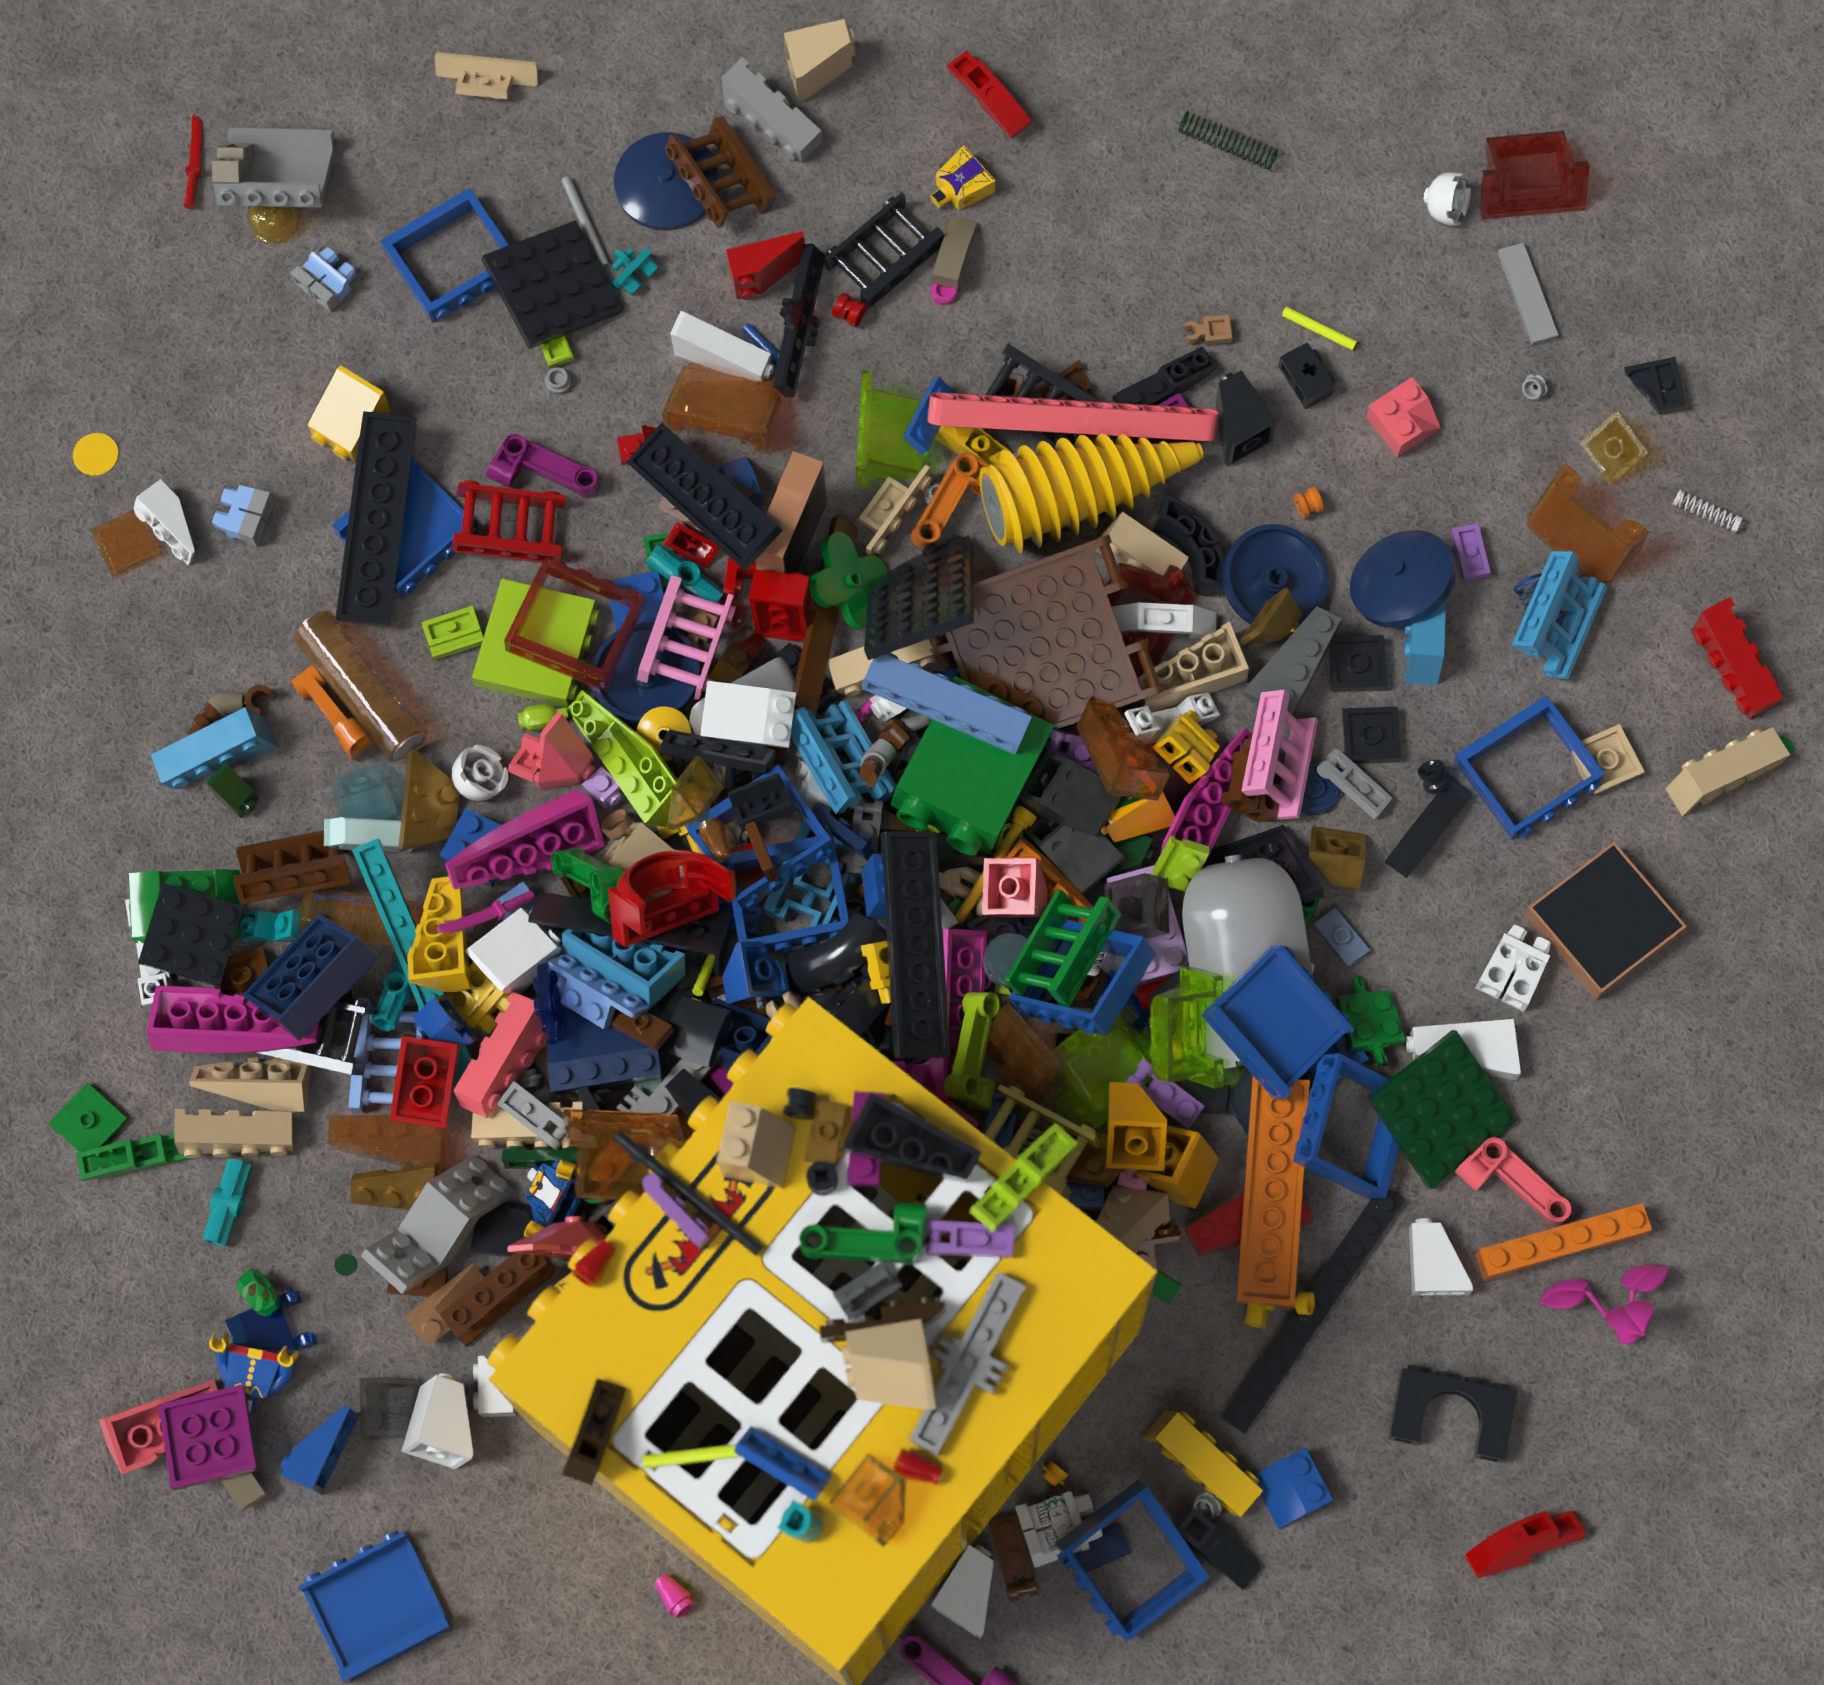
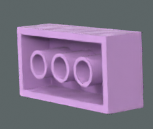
M1154 866L1106 878L1105 887L1108 897L1122 914L1117 922L1118 930L1144 937L1156 953L1137 984L1136 990L1138 986L1168 980L1189 962L1167 886L1162 885V882L1157 880L1155 882L1150 881V873Z

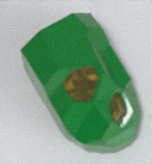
M249 1269L238 1278L237 1290L258 1315L269 1316L279 1308V1293L259 1269Z

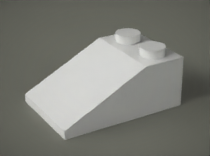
M707 681L700 736L777 748H789L796 693Z

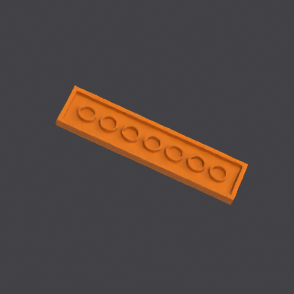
M1252 1077L1236 1303L1294 1308L1304 1167L1293 1162L1309 1101L1310 1080L1298 1079L1289 1088L1292 1092L1285 1099L1274 1100L1256 1078Z

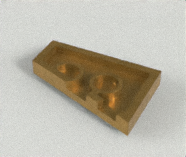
M437 1161L427 1162L426 1166L416 1168L413 1165L403 1166L402 1170L390 1172L382 1169L353 1174L351 1178V1203L410 1210L426 1183L437 1176Z

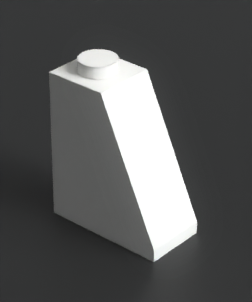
M1430 1218L1416 1219V1223H1412L1409 1227L1412 1296L1470 1295L1473 1291L1472 1283L1441 1223H1433V1219Z
M977 1544L975 1548L970 1545L967 1547L932 1602L931 1607L981 1639L984 1635L994 1561L990 1559L992 1554Z

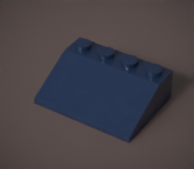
M319 913L242 996L298 1041H301L311 1033L316 1023L332 1010L333 1005L342 995L350 991L355 981L370 969L371 964L377 957L358 937Z
M657 1002L648 1010V1013L660 1019ZM570 1008L547 1012V1067L550 1091L556 1095L576 1093L577 1090L584 1086H587L590 1090L666 1078L667 1068L665 1053L662 1051L663 1045L658 1051H655L615 1030L612 1022L609 1027L602 1029ZM616 1008L614 1011L612 1022L621 1013V1011H619Z

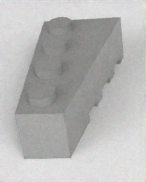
M741 57L721 78L725 106L730 112L734 114L738 112L743 116L744 121L752 129L757 127L762 131L763 136L771 144L777 143L782 147V151L788 158L792 160L796 158L802 163L822 143L821 130L797 107L790 109V104L786 97L779 90L773 93L765 82L766 78L759 72L754 75L747 68L749 62Z

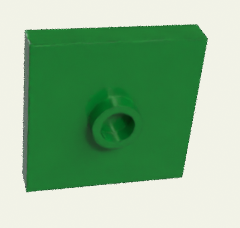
M87 1082L48 1124L78 1152H83L105 1146L129 1120Z

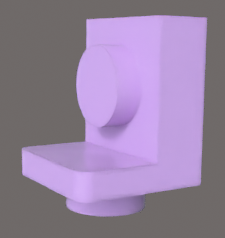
M602 766L582 784L583 788L604 809L609 805L615 806L623 798V791Z

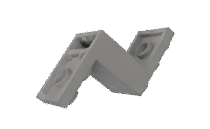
M472 1155L428 1181L399 1228L367 1247L361 1257L403 1294L448 1266L478 1219L509 1200L515 1190L503 1178L493 1172L483 1160Z

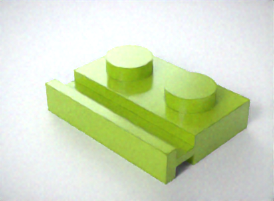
M473 605L421 622L434 661L482 645L483 635Z
M1171 835L1150 873V881L1155 882L1157 880L1162 882L1164 886L1186 892L1190 881L1201 870L1209 855V846L1186 839L1182 841L1176 840L1175 836Z

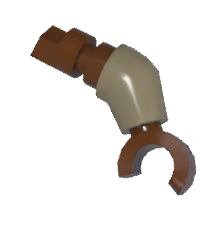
M265 685L251 687L245 696L243 692L220 691L207 700L208 704L203 708L205 712L203 714L198 713L192 719L195 724L186 733L191 735L211 725L214 721L217 722L244 707L263 716L261 709L254 707L255 700L260 696H267L270 700L276 697L271 689Z

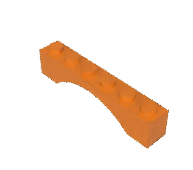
M1640 1203L1481 1248L1475 1256L1483 1281L1486 1282L1571 1254L1645 1237L1652 1231L1644 1204Z

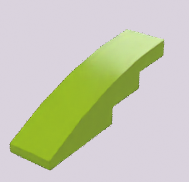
M1055 1123L1018 1157L1015 1164L973 1205L970 1213L990 1231L994 1232L1077 1147L1078 1143Z

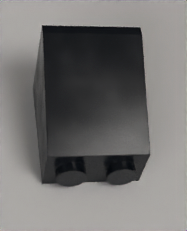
M1242 370L1235 374L1233 372L1228 373L1221 378L1218 385L1216 409L1219 412L1218 423L1224 463L1228 467L1272 442L1276 420Z

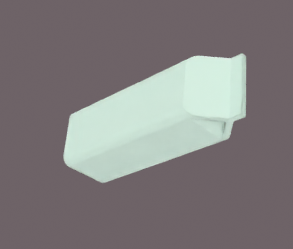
M345 817L324 819V846L352 850L380 838L385 852L410 853L414 849L412 848L404 852L398 851L401 821Z

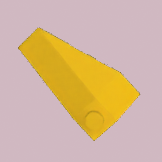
M449 877L434 878L431 880L426 895L420 923L417 924L415 930L416 936L413 945L410 947L407 955L409 983L440 992L471 989L469 957L465 953L468 949L466 929L451 934L437 931V927L440 924L464 917L462 888L453 889Z

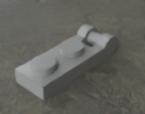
M1338 749L1331 750L1327 755V760L1322 761L1317 767V772L1321 777L1330 779L1373 819L1392 800V797Z
M513 1081L497 1102L501 1108L557 1151L561 1147V1141L565 1135H570L574 1129L570 1123L515 1081ZM554 1123L558 1127L551 1135L547 1130Z

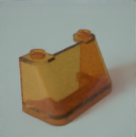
M689 363L682 366L665 404L662 416L664 425L672 432L678 433L682 426H684L686 431H690L691 427L741 438V444L747 445V441L756 445V452L768 454L784 396L772 386L773 381H765L764 383L705 369L696 363Z
M1565 463L1557 471L1527 518L1528 529L1553 551L1574 552L1579 557L1580 565L1578 571L1585 577H1596L1598 579L1597 582L1609 586L1639 555L1649 531L1633 520L1623 521L1615 530L1573 496L1580 487L1581 479L1578 473Z

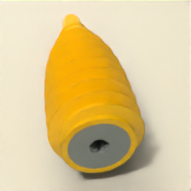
M1102 433L1096 437L1095 444L1084 435L1078 436L1075 446L1067 439L1060 438L1056 443L1055 450L1047 442L1041 441L1037 445L1036 453L1028 446L1022 445L1018 449L1016 458L1010 451L1005 449L999 453L997 464L982 467L980 470V491L985 514L997 542L1001 546L1012 544L1016 551L1021 554L1024 540L1031 539L1036 547L1040 548L1043 534L1050 533L1053 539L1059 542L1061 528L1068 526L1071 532L1078 536L1080 522L1085 519L1096 529L1098 515L1102 512H1105L1111 520H1115L1116 506L1121 503L1128 510L1132 511L1134 497L1142 493L1149 499L1150 488L1160 482L1165 485L1167 478L1178 472L1181 473L1182 470L1198 463L1200 459H1203V450L1199 443L1181 442L1168 444L1165 441H1161L1159 444H1151L1146 438L1142 437L1138 440L1137 444H1133L1124 434H1120L1114 444L1107 435Z

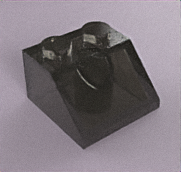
M1142 873L1104 884V897L1109 898L1122 914L1113 930L1142 936L1145 939L1169 933L1168 879Z
M396 1377L360 1378V1437L364 1440L404 1439L419 1388L422 1386V1380Z

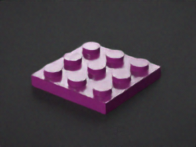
M243 1384L158 1404L170 1487L173 1491L259 1470L246 1388Z

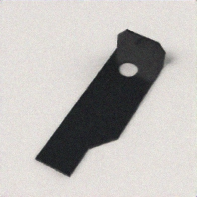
M539 891L528 922L613 937L612 923L593 913L591 895L575 898ZM649 896L644 901L647 902L657 897ZM610 904L607 906L606 912L609 910ZM719 909L715 913L640 942L715 955L714 974L716 977H720L729 949L733 911ZM694 924H701L708 927L710 933L704 937H693L686 932V928Z

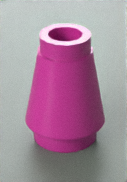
M668 1573L659 1577L654 1583L670 1615L674 1614L676 1618H681L694 1607L693 1595L670 1577Z

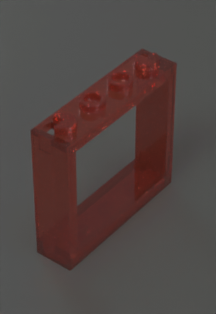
M544 558L504 640L505 650L606 691L645 609V599L636 590L622 589L617 587L611 580H600L592 577L586 570H575L567 567L561 560ZM548 575L631 607L601 669L519 636Z

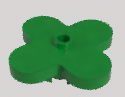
M835 532L826 536L821 543V554L824 560L821 567L824 568L811 577L810 593L818 605L825 608L831 606L838 607L837 610L842 611L846 623L851 628L863 630L866 629L868 593L871 587L887 574V569L882 560L874 555L859 558L850 537L845 533Z

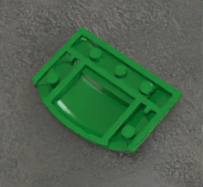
M215 869L129 873L131 940L136 943L139 940L144 944L162 883L240 905L234 884V876L241 875L240 870ZM243 912L240 917V921L237 927L234 940L236 938L237 940L240 939L243 934V932L240 929V923L243 918Z

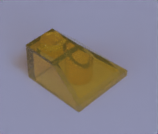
M868 1454L828 1504L882 1547H885L904 1523L906 1479Z

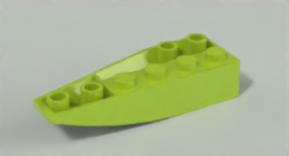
M581 690L568 706V713L643 822L648 825L667 828L683 809L681 784L653 745L588 692Z

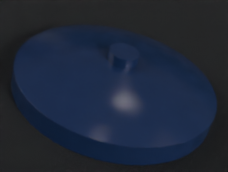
M672 132L651 134L633 143L619 159L614 174L615 193L622 210L636 223L654 230L669 231L681 229L693 224L706 214L704 207L700 201L695 199L692 189L682 179L678 168L666 154L665 148L670 134H673ZM676 133L682 141V143L693 139L686 135ZM705 147L689 152L695 163L712 157ZM716 167L702 172L709 183L718 180Z
M1266 524L1245 532L1229 548L1222 566V584L1226 598L1233 610L1250 625L1265 603L1278 592L1287 588L1302 612L1297 621L1301 625L1316 606L1321 608L1328 590V572L1322 554L1307 536L1285 525Z
M1409 530L1392 534L1375 543L1357 562L1350 580L1351 599L1360 614L1375 625L1395 628L1414 624L1431 615L1449 596L1456 578L1455 559L1445 542L1432 533Z
M641 622L619 629L599 647L592 663L591 680L598 701L623 722L638 725L643 715L656 707L667 706L682 712L695 696L697 686L658 673L656 675L650 674L647 683L637 680L638 670L655 622ZM666 627L664 635L668 636L669 640L693 647L687 637L673 627ZM658 650L656 659L660 660L659 663L699 676L701 675L699 660L668 650L663 652Z

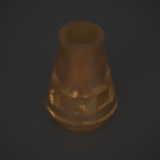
M718 817L709 818L698 825L699 837L714 854L717 861L726 859L732 854L724 823L720 822Z

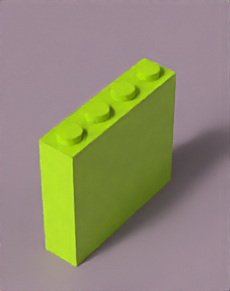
M501 579L472 675L474 685L568 708L571 700H574L578 694L579 685L576 684L578 675L582 676L585 670L586 660L583 659L585 650L590 651L593 635H590L592 626H597L599 622L600 610H597L595 600Z

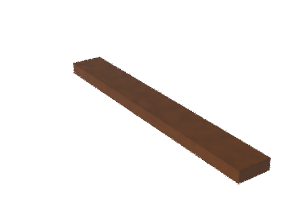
M837 516L831 519L828 535L835 532L845 533L854 544L858 528ZM814 599L793 692L796 693L794 711L805 707L806 710L811 709L816 717L839 611L837 610L838 607L835 606L822 607Z

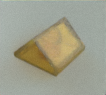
M1620 410L1614 412L1580 443L1610 486L1644 467L1650 454L1649 449Z
M695 756L672 786L668 829L672 831L700 820L724 788L699 756Z

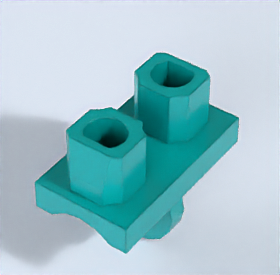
M646 247L631 261L630 258L635 254L631 248H628L624 253L617 249L613 253L616 262L611 267L616 272L621 267L625 269L614 279L611 285L615 289L620 286L625 292L632 295L642 284L632 273L639 269L648 278L658 268V265L650 257L652 251Z

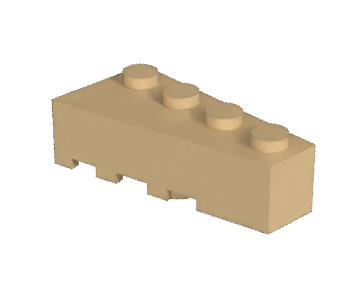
M560 1102L549 1103L547 1107L574 1127L570 1135L566 1134L562 1139V1149L565 1150L570 1145H577L579 1148L580 1146L587 1147L588 1111L583 1102H573V1108L564 1106ZM500 1106L488 1118L473 1113L471 1139L480 1148L492 1149L495 1148V1144H506V1148L509 1149L512 1146L535 1145V1149L545 1146L551 1147ZM552 1123L547 1132L552 1135L558 1126Z

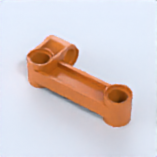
M968 452L959 454L950 463L948 470L918 523L912 530L911 540L916 547H929L939 538L966 487L980 496V470L982 467L989 466L990 464L985 463ZM958 463H965L968 467V472L961 471ZM921 529H927L931 534V539L924 538L921 535Z
M310 665L290 680L295 690L300 693V696L304 700L311 697L334 726L333 731L338 738V743L348 753L351 760H354L374 745L370 736L355 718L347 719L322 687L326 685V682L313 665Z

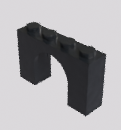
M1408 1365L1407 1368L1400 1370L1388 1435L1389 1440L1417 1445L1420 1441L1427 1404L1437 1396L1453 1394L1467 1400L1477 1413L1479 1426L1473 1457L1497 1463H1503L1506 1460L1517 1391L1510 1390L1509 1385L1502 1383H1493V1386L1481 1384L1482 1380L1473 1377H1465L1464 1380L1455 1379L1452 1373L1436 1371V1374L1424 1372L1425 1368L1416 1365Z

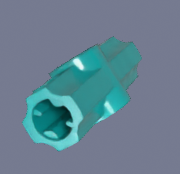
M660 542L645 561L668 580H670L671 575L682 578L680 572L687 574L689 581L682 578L680 588L684 589L685 593L715 603L723 595V590L701 574L699 567L695 563L684 561Z
M398 957L391 972L383 980L384 989L376 1006L378 1010L377 1015H373L371 1018L372 1024L385 1031L396 1028L404 1006L411 1000V987Z
M228 1158L220 1186L216 1187L211 1197V1213L203 1234V1241L227 1247L235 1220L241 1216L243 1211L240 1208L244 1207L246 1196L244 1193L253 1168L251 1164Z

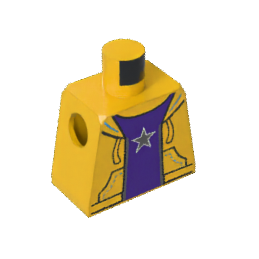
M963 146L937 172L936 186L939 189L930 195V198L937 208H941L950 201L958 210H962L995 192V179L971 152Z

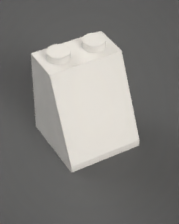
M524 908L518 909L465 951L498 989L508 994L513 991L521 995L548 968V960L558 957L563 953V946L560 944L562 938L552 929L548 931L541 924L528 922L531 911Z
M448 1374L435 1375L420 1386L401 1452L452 1469H457L472 1459L473 1448L464 1386L462 1383L456 1382L455 1377Z

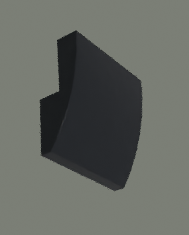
M683 995L670 1021L674 1032L664 1042L662 1051L706 1067H713L719 1041L727 1036L732 1011Z
M505 1201L481 1216L474 1226L470 1252L502 1257L513 1255V1252H508V1246L525 1238L524 1231L530 1221H534L531 1205Z

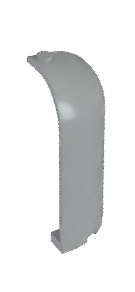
M1241 854L1227 856L1224 863L1206 866L1196 873L1187 887L1183 901V927L1205 1071L1243 1065L1201 1014L1271 946H1286L1295 954L1296 958L1294 960L1299 966L1306 968L1312 974L1301 899L1293 880L1275 862L1264 858L1242 860Z

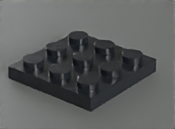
M162 883L138 964L220 987L244 906Z

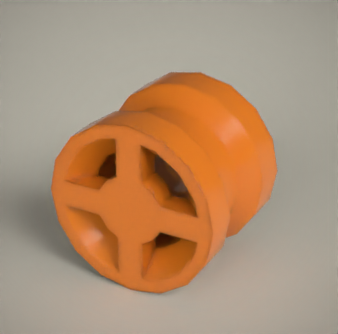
M1314 486L1308 488L1307 492L1303 494L1300 492L1293 494L1295 507L1302 519L1309 517L1310 513L1324 511L1321 496Z

